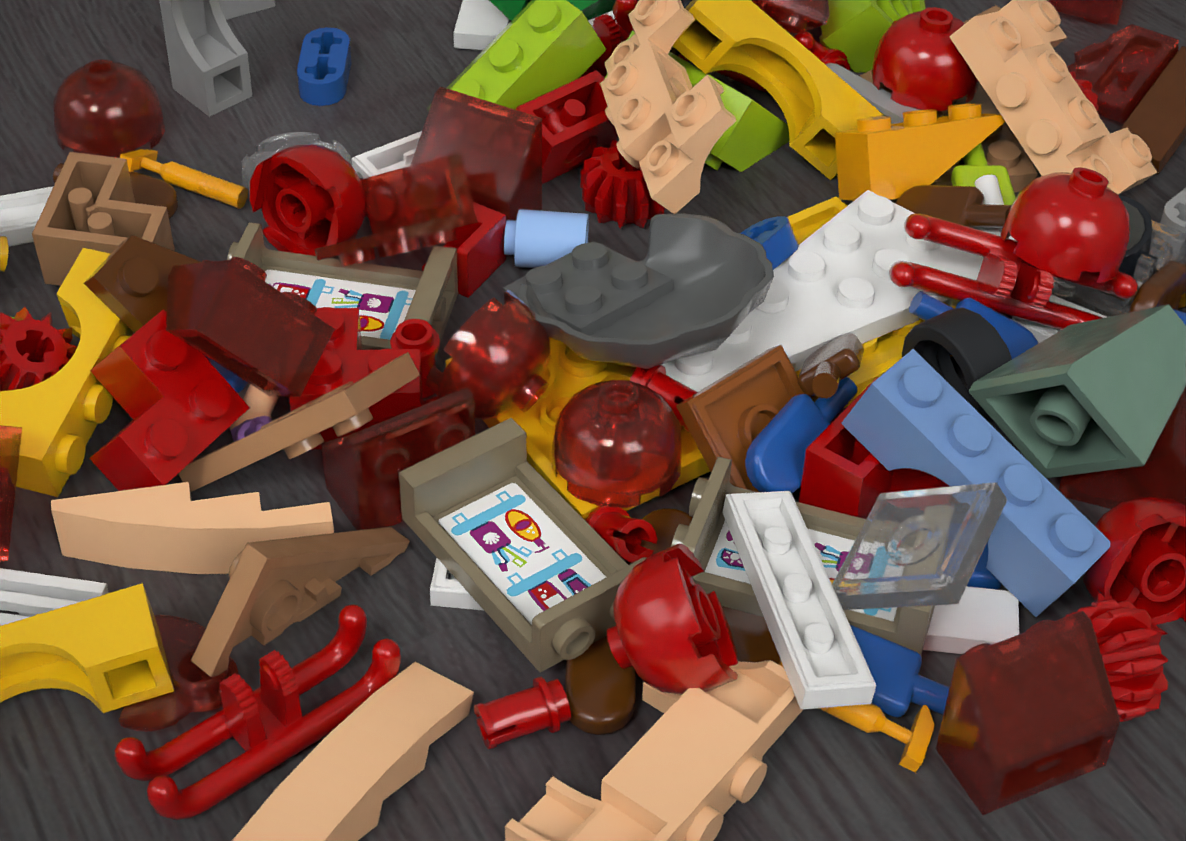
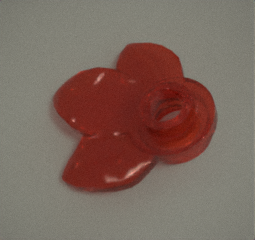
M154 615L160 630L174 692L125 706L120 714V726L137 731L152 732L175 725L191 712H207L223 706L220 694L222 691L219 688L221 685L219 683L235 673L239 675L238 668L234 660L229 656L228 669L218 676L210 677L191 661L206 630L205 627L197 622L171 615Z

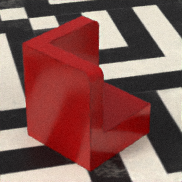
M456 196L444 207L445 245L443 247L456 248L458 294L469 298L506 261V255L504 254L506 215Z

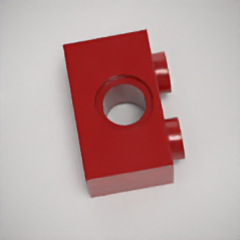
M597 70L516 108L498 150L532 189L584 164V160L592 157L594 148H610L612 140L617 139L618 135L615 126L610 122L605 113L608 105L600 85L605 78Z

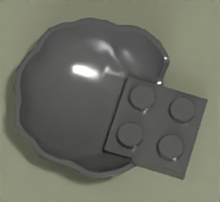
M686 213L658 214L653 216L650 221L648 253L644 260H632L601 243L592 241L576 246L571 253L546 266L531 269L527 272L526 276L503 287L505 307L508 310L531 321L540 334L563 342L580 358L650 369L679 358L717 350L746 316L764 302L774 278L772 263L767 259L766 251L760 243L746 235L733 232L720 220Z

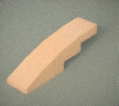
M189 482L51 500V511L62 556L132 569L189 574H229L232 562L249 542L334 533L330 502L262 511L259 492L192 501Z
M417 662L412 663L373 693L333 729L274 790L232 841L360 840L378 825L382 802L424 770L429 745L469 716L474 692Z

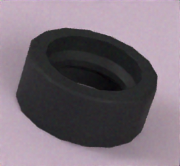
M966 308L948 310L914 326L905 336L902 357L914 349L989 423L993 422V419L968 391L976 380L1012 360L1007 345L995 327L980 314ZM950 354L954 357V359L960 366L965 377L966 383L968 385V389L964 386V384L958 377L954 369L952 360L950 358Z

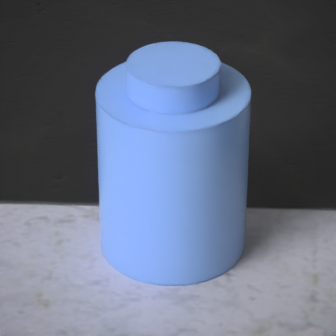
M519 209L517 221H506L504 254L514 255L515 267L536 268L546 266L571 253L576 246L588 243L589 214Z

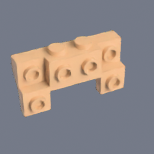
M639 0L635 9L628 14L635 34L629 40L620 43L614 49L611 57L604 62L608 75L600 85L608 105L605 113L610 122L615 126L619 141L616 143L619 152L632 166L636 168L641 167L651 198L673 214H676L700 193L701 174L705 161L715 143L736 122V118L724 107L720 94L724 92L722 85L707 74L693 87L685 67L668 55L677 38L695 20L693 15L684 8L681 0Z
M1012 0L998 12L973 17L949 36L1041 176L1054 172L1072 173L1073 169L1077 167L1087 168L1105 176L1109 181L1107 187L1117 195H1120L1142 184L1158 173L1150 162L1152 160L1150 149L1138 135L1132 134L1128 127L1113 133L1108 131L1100 119L1096 108L1086 98L1068 71L1064 60L1053 49L1067 37L1059 26L1061 20L1058 12L1047 0Z
M772 660L756 663L738 661V664L729 666L738 674L737 680L709 691H703L700 688H688L682 695L661 692L644 682L642 700L664 713V715L602 779L601 801L584 795L557 778L552 777L546 783V794L519 822L512 818L505 825V841H714L721 829L724 814L737 800L741 803L748 802L762 784L767 772V764L762 762V756L804 710L799 707L785 669Z

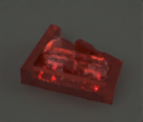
M1130 24L1111 34L1104 42L1091 44L1075 52V63L1067 66L1069 72H1076L1077 80L1092 82V91L1098 95L1099 115L1124 124L1179 51V40Z

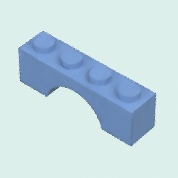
M914 349L869 386L841 423L888 471L901 468L917 469L939 478L952 487L972 508L983 527L988 544L986 568L1035 617L1068 590L1110 548V540Z

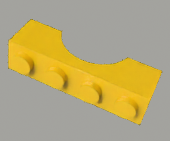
M692 0L685 9L693 15L695 20L681 33L674 42L673 47L705 74L718 70H729L746 75L759 83L771 94L784 113L789 129V146L829 180L837 175L835 132L857 129V119L883 116V114L751 0Z
M83 248L56 293L69 328H72V334L80 339L72 358L60 371L36 385L22 389L0 391V483L58 497L69 476L76 474L80 469L85 457L86 445L97 424L103 423L111 411L113 396L90 370L132 336L134 332L84 284L93 272L109 257L110 253Z
M143 583L0 626V703L24 692L55 688L83 695L92 701L102 713H106L174 692L160 630Z

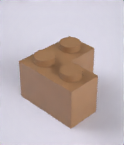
M69 152L32 232L45 284L61 286L83 248L111 254L131 235L175 251L167 207L135 203L127 159Z

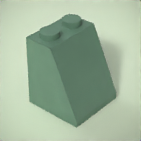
M1169 304L1069 325L976 380L968 392L1045 478L1144 466L1186 387V325Z

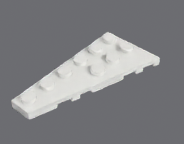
M867 190L799 244L798 249L773 270L774 278L764 302L746 316L717 350L679 358L661 365L666 368V375L699 392L764 351L782 345L796 372L802 369L804 361L816 350L844 334H854L863 344L919 320V317L909 312V306L913 297L922 290L911 287H899L891 281L889 269L895 262H912L977 280L984 257L926 240L911 238L905 232L904 222L908 216L915 213L891 202L886 197ZM922 291L941 302L945 301L950 307L957 305L958 302H960L958 300Z

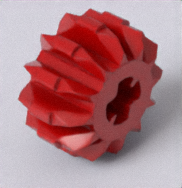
M612 140L610 148H594L592 157L584 160V168L581 170L580 187L582 188V199L585 202V211L596 213L599 223L617 222L620 229L626 223H634L638 227L644 228L647 219L651 220L655 215L664 214L666 208L650 196L641 167L636 168L624 159L617 148L616 140Z
M26 307L17 312L14 319L1 312L0 391L30 387L60 371L72 358L78 347L70 344L73 339L72 328H54L52 326L51 312L40 320L33 319Z
M1115 599L1092 602L1091 606L1081 607L1078 611L1065 615L1063 623L1064 632L1059 633L1057 642L1062 650V659L1057 664L1063 668L1065 675L1063 687L1066 690L1072 691L1073 702L1077 711L1086 713L1093 723L1108 721V723L1114 724L1130 721L1132 718L1143 717L1147 712L1159 709L1161 693L1168 690V681L1163 673V664L1168 662V658L1162 654L1159 645L1162 635L1158 631H1152L1151 618L1146 609H1137L1130 600L1116 602Z

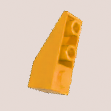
M980 103L948 106V116L937 117V110L903 112V122L891 124L890 116L857 119V129L835 132L839 199L854 201L864 192L870 190L892 200L898 199L905 191L914 186L931 185L1005 123V120L1001 114L982 113Z

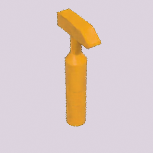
M139 149L120 154V158L127 159L129 172L144 168L160 174L163 180L169 184L241 209L247 201L248 189L246 187L173 161L165 164L157 162L158 151Z
M872 703L818 708L866 733L882 732L906 744L899 763L900 766L916 773L922 765L935 727L927 705H923L916 714L911 730L888 720L881 708Z

